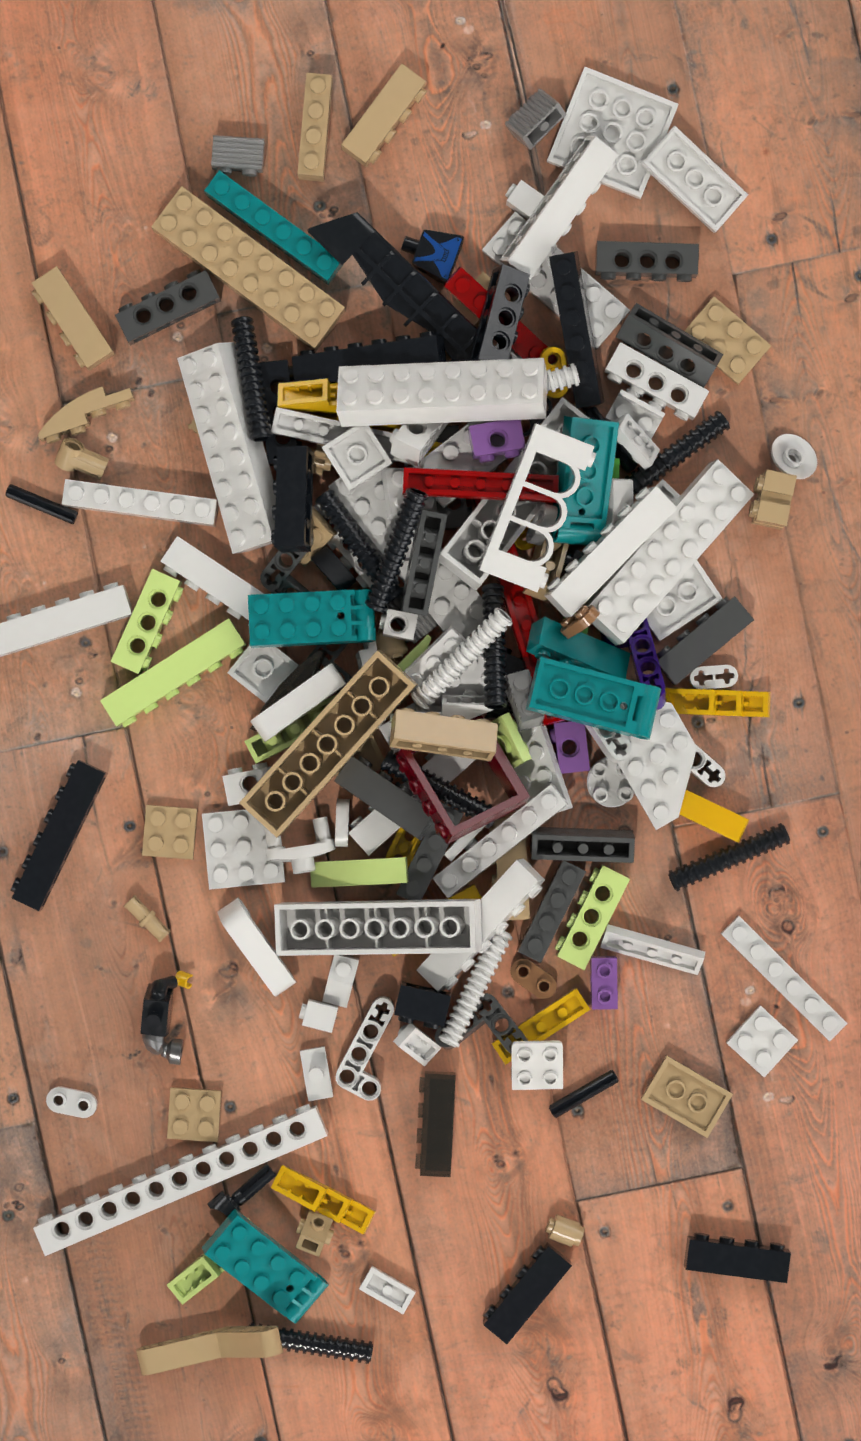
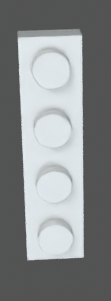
M609 924L606 927L600 948L695 975H698L705 957V951Z

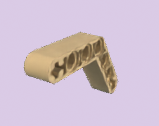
M227 1326L143 1346L136 1349L141 1374L145 1376L218 1358L272 1357L283 1353L278 1326Z

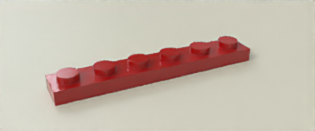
M459 267L443 286L480 319L487 290L462 267ZM499 316L500 323L504 325V319ZM521 321L518 322L516 328L518 337L511 349L522 359L539 358L541 352L548 346ZM550 355L548 357V363H555V355Z
M404 467L403 495H407L405 492L407 488H415L431 497L505 500L515 473ZM527 475L526 482L558 493L559 475ZM524 486L518 498V501L557 503L552 497Z

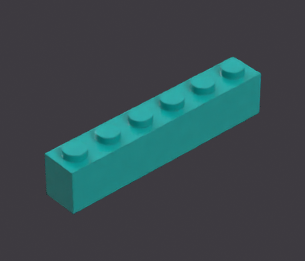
M220 170L204 190L208 198L327 285L330 284L343 266L320 243Z

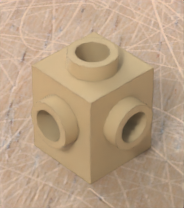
M309 1211L306 1220L301 1218L296 1233H299L300 1237L295 1248L319 1257L324 1244L329 1245L334 1234V1230L330 1229L333 1219L321 1213Z

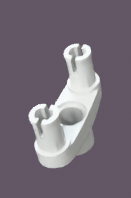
M328 817L313 819L316 842L298 847L285 848V846H282L281 836L276 838L264 827L268 848L265 850L267 861L291 862L293 874L315 871L314 857L336 849L334 839H331Z

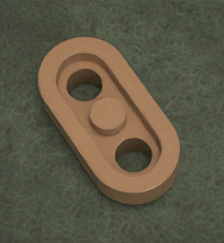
M584 605L575 615L562 620L560 624L563 627L560 632L569 639L590 626L599 616L600 612L593 605L589 607Z
M520 958L513 962L510 973L515 982L538 998L547 999L554 995L557 984L549 973L526 958ZM521 967L528 969L526 976L519 975L518 971ZM541 982L549 984V988L546 991L539 989Z

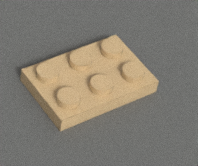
M716 297L710 300L685 329V332L724 354L717 368L737 385L771 347L766 340Z
M666 1055L641 1100L708 1138L733 1094Z

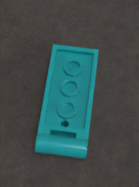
M564 416L562 434L594 446L593 452L596 453V457L591 468L587 466L585 471L579 469L581 479L575 493L569 497L562 498L566 503L567 517L562 527L551 532L550 535L553 538V543L587 546L592 541L596 543L602 537L600 532L606 527L619 422ZM558 461V493L566 491L571 486L573 473L568 465ZM553 503V506H556L558 509V514L556 518L557 521L560 514V508L558 503Z
M372 590L248 595L250 647L265 648L376 642L375 610L370 609L365 604L366 599H369L368 592H372ZM340 614L345 615L344 619H338V616Z
M540 657L537 659L526 710L626 736L631 735L639 739L650 740L661 688ZM620 704L624 705V710L620 708Z
M236 1209L231 1212L202 1246V1250L208 1258L295 1324L329 1286V1283L320 1274L307 1266Z

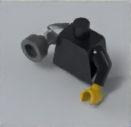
M178 971L175 976L158 979L152 984H148L143 1001L140 1031L148 1051L155 1055L161 1054V1057L166 1058L170 1064L175 1065L181 1064L183 1040L172 1039L169 1043L164 1042V1037L169 1034L174 988L177 985L186 989L192 987V984L187 981L193 975L184 971Z

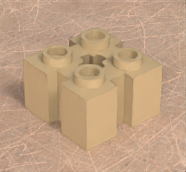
M766 470L759 477H756L753 492H756L758 496L757 500L751 502L748 517H752L751 524L779 530L787 526L797 478L796 475Z

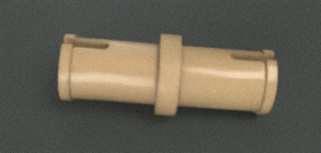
M136 895L124 905L139 921V925L141 927L144 926L158 942H161L171 932L155 916L156 913L153 910L150 911Z

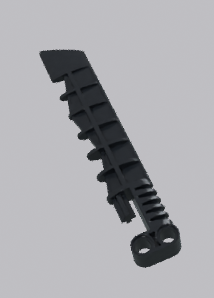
M358 212L308 229V233L341 265L352 255L367 276L361 284L364 286L370 281L381 297L384 307L387 305L407 317L408 320L403 324L405 327L413 321L429 332L433 331L435 335L444 337L445 350L451 358L449 362L470 360L477 328ZM548 397V409L546 411V418L552 411V403ZM528 419L530 428L523 433V436L530 435L534 423L540 425L545 419Z

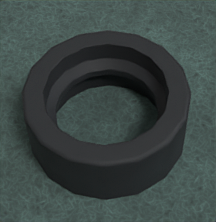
M326 545L310 557L337 590H347L357 581Z

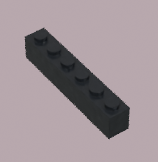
M578 251L549 256L569 367L572 363L576 365L580 380L579 386L572 385L576 408L602 404L605 400Z
M430 331L419 333L420 337L418 338L402 335L395 337L396 341L387 342L386 339H376L371 341L372 345L363 346L362 343L347 344L348 348L346 349L330 346L323 348L324 352L315 353V350L300 351V356L292 357L294 382L328 378L330 384L338 383L339 366L446 362L444 337L435 335V332Z
M78 760L76 764L72 763L66 774L69 780L65 787L61 785L55 796V799L58 800L54 810L49 809L44 819L47 825L43 833L38 832L33 842L36 848L32 856L28 854L23 862L22 868L25 871L21 879L17 877L11 887V891L14 892L12 899L37 911L43 909L108 773L81 760Z

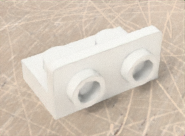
M627 388L626 391L621 389L605 419L615 421L628 413L648 437L652 439L665 416V413L661 411L663 408L655 402L649 401L647 404L640 400V395Z
M628 413L624 414L614 421L619 422L617 442L623 445L631 454L633 460L646 470L652 466L660 449Z

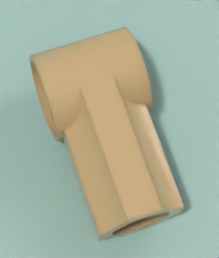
M74 438L63 439L55 458V464L60 469L65 471L78 470L101 480L109 458L85 449L84 445Z

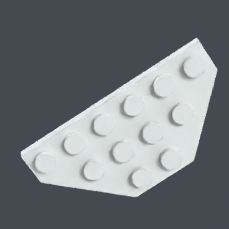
M666 702L661 709L656 710L650 740L639 739L631 735L626 736L632 746L631 755L627 759L617 762L655 830L679 817L697 746L674 706L669 702ZM620 704V708L623 709V710H624V705H623V704ZM599 729L601 734L608 735L609 731ZM614 735L612 738L606 740L607 744L612 740L616 739V736ZM617 746L614 753L619 754L623 750L622 746Z

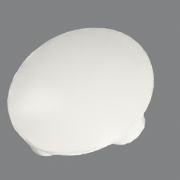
M603 758L591 767L587 776V789L590 796L598 804L605 807H618L633 798L634 792L617 762Z

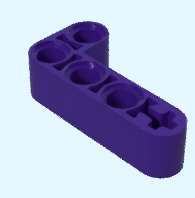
M647 618L639 626L642 629L635 630L626 642L615 646L600 632L601 641L619 649L629 648L637 682L661 688L657 710L661 709L666 703L665 684ZM647 649L646 652H638L637 650ZM647 670L653 671L652 674H644L643 672Z

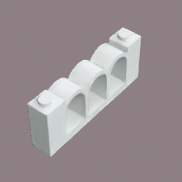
M534 423L478 567L479 570L538 592L539 587L544 589L549 574L545 573L547 568L541 565L550 559L554 549L553 538L549 532L556 531L565 522L567 507L562 498L569 497L579 487L581 479L579 469L585 471L587 466L591 468L596 457V453L593 452L594 446ZM536 452L563 462L570 467L573 473V481L566 491L560 493L551 492L525 481ZM523 486L556 500L559 504L560 514L554 524L546 527L538 526L512 515ZM509 521L516 522L543 534L547 543L543 556L536 560H526L499 549Z

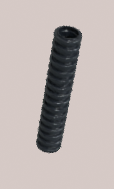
M242 316L231 321V326L234 327L232 333L235 335L233 341L236 342L234 347L238 350L236 351V356L239 357L237 359V363L240 365L238 370L241 372L240 379L243 380L241 382V386L244 388L242 389V394L245 395L243 400L247 403L245 404V409L248 410L246 412V417L249 418L247 424L250 425L248 430L252 433L250 440L262 442L269 440L273 434L269 431L271 429V425L268 423L270 422V417L267 416L269 410L265 408L268 404L264 401L266 399V394L263 393L265 387L262 386L264 380L260 378L262 371L259 370L261 369V364L258 363L260 357L257 355L259 351L255 348L257 341L254 340L256 338V334L253 333L255 327L252 325L254 321L251 317Z
M719 411L714 412L715 415H710L707 421L703 420L701 426L696 425L695 430L691 429L688 435L684 434L682 436L683 439L680 440L678 438L676 444L671 443L669 445L670 448L663 449L664 452L662 454L659 452L652 466L646 470L640 466L637 468V472H631L632 476H626L625 479L633 480V496L637 495L646 486H652L653 481H659L660 476H666V472H671L672 467L677 468L679 462L684 463L686 457L691 458L692 453L696 454L698 452L697 449H703L704 444H710L711 439H717L718 434L722 435L724 430L728 431L730 424L725 416Z
M407 488L405 491L407 496H403L404 503H401V511L397 513L399 518H396L394 521L396 525L392 526L393 533H390V540L386 543L388 548H384L385 555H382V562L378 565L380 570L376 571L377 577H374V584L370 587L372 592H368L369 599L365 601L367 607L375 611L383 612L387 610L386 604H389V597L393 594L391 589H395L394 582L398 581L397 575L401 572L399 568L403 567L402 560L406 559L405 552L409 551L407 546L411 544L410 538L414 537L413 530L417 529L416 523L420 521L418 516L422 515L421 508L425 507L424 500L428 499L425 492L415 488Z
M334 490L326 491L316 499L315 504L320 505L319 510L325 512L324 517L330 519L329 524L335 526L333 528L334 531L338 530L339 538L343 537V543L348 544L347 549L353 551L352 556L358 558L357 563L363 565L361 567L362 570L366 569V575L371 576V582L374 583L373 579L377 577L376 571L380 570L378 565L382 562L380 560L381 555L375 553L377 551L375 548L372 549V543L370 541L367 542L366 535H362L363 530L357 528V522L352 521L353 517L347 514L349 512L347 509L344 510V504L338 501L339 497L333 495L335 493ZM399 580L394 582L395 589H391L393 594L389 597L390 602L403 593L404 587L400 588Z
M490 583L483 586L482 591L484 594L482 599L485 601H483L482 606L485 609H483L482 614L485 615L483 617L484 620L489 619L488 615L490 613L494 614L495 608L505 611L503 608L505 607V602L503 601L505 599V594L503 593L505 587L498 583ZM502 631L500 637H495L496 641L494 643L490 642L488 649L484 648L485 655L483 660L486 661L483 664V667L486 669L484 670V676H486L484 678V683L486 684L484 686V691L486 692L484 694L486 699L484 706L489 709H503L507 706V701L505 700L507 698L505 693L507 686L504 685L507 682V678L504 677L507 674V671L504 669L507 666V663L504 662L506 660V655L504 654L506 652V647L504 646L506 645V640L504 639L506 632Z
M393 750L389 751L380 766L381 770L384 771L386 769L388 774H395V778H402V782H409L406 774L399 770L400 765L396 760L397 755L394 754ZM419 765L438 799L444 801V805H451V809L457 808L458 812H464L466 817H474L492 808V804L486 805L484 800L479 801L478 797H472L470 792L464 793V789H457V785H450L448 780L444 782L442 777H435V773L430 774L428 769L424 771L422 766ZM495 820L486 824V828L492 827Z
M779 823L776 828L772 826L769 831L765 829L762 834L758 832L755 837L749 836L748 840L742 839L741 843L735 842L732 847L728 845L725 850L721 848L718 853L714 851L711 856L707 854L704 859L700 857L697 862L690 861V865L683 864V868L676 867V871L669 870L668 876L673 888L678 892L681 887L687 888L688 884L694 885L697 880L701 882L702 878L708 879L711 874L715 876L718 871L722 873L725 868L729 870L732 865L739 866V862L746 863V859L753 860L754 856L760 857L761 853L767 854L770 849L774 851L777 846L781 848L784 843L786 845L790 844V837L785 826Z
M251 1322V1325L249 1324V1326H257L254 1322ZM286 1327L278 1329L282 1348L287 1349L288 1352L292 1349L295 1350V1353L303 1351V1354L310 1352V1355L313 1356L314 1353H317L319 1357H322L323 1354L326 1355V1358L334 1356V1359L342 1357L344 1361L348 1358L350 1362H353V1360H358V1363L366 1361L365 1364L371 1362L372 1341L364 1343V1340L357 1342V1339L354 1338L353 1341H350L348 1337H345L344 1340L341 1339V1336L333 1338V1335L325 1337L323 1333L319 1336L317 1332L309 1334V1331L302 1333V1330L294 1332L292 1328L288 1331Z

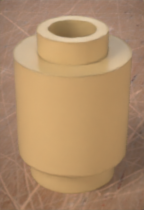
M556 1214L554 1219L550 1217L545 1232L549 1233L548 1239L572 1247V1245H580L585 1227L580 1226V1222Z

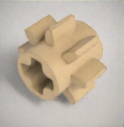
M317 443L316 448L310 447L314 452L313 474L323 476L324 470L331 471L332 463L322 449L324 445Z

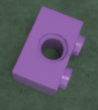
M521 420L494 421L471 425L468 428L473 460L479 459L480 463L494 461L495 456L505 455V458L518 457L520 452L525 449ZM494 435H499L503 438L504 445L494 447L490 442V438Z
M572 721L554 723L553 729H549V737L551 743L555 744V755L561 773L590 771L585 725ZM566 740H572L576 745V750L571 755H567L562 751V744Z
M591 956L590 999L592 1010L618 1009L616 956Z

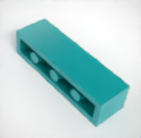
M543 617L531 625L526 652L535 655L537 659L544 657L626 679L631 653L582 632L567 639L560 632L563 626L547 617Z

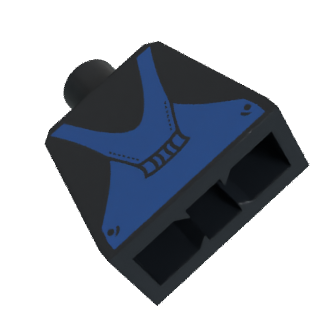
M423 230L420 240L405 236L401 250L414 255L412 266L415 269L445 284L452 276L464 237L432 230Z

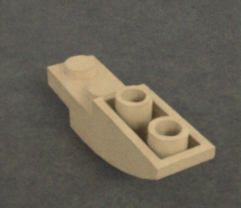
M103 386L77 397L54 414L38 433V437L42 442L47 441V444L62 440L61 436L71 433V436L86 432L85 428L90 426L87 416L91 415L92 418H98L106 415V410L116 407V410H122L130 407V402L135 401L133 392L128 388L107 395Z

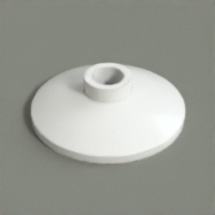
M783 434L774 440L771 446V456L781 472L796 475V479H806L815 472L817 457L807 441L793 434Z

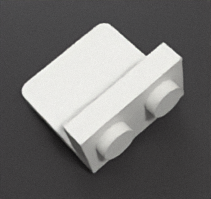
M515 1041L512 1043V1090L563 1089V1044L561 1041Z

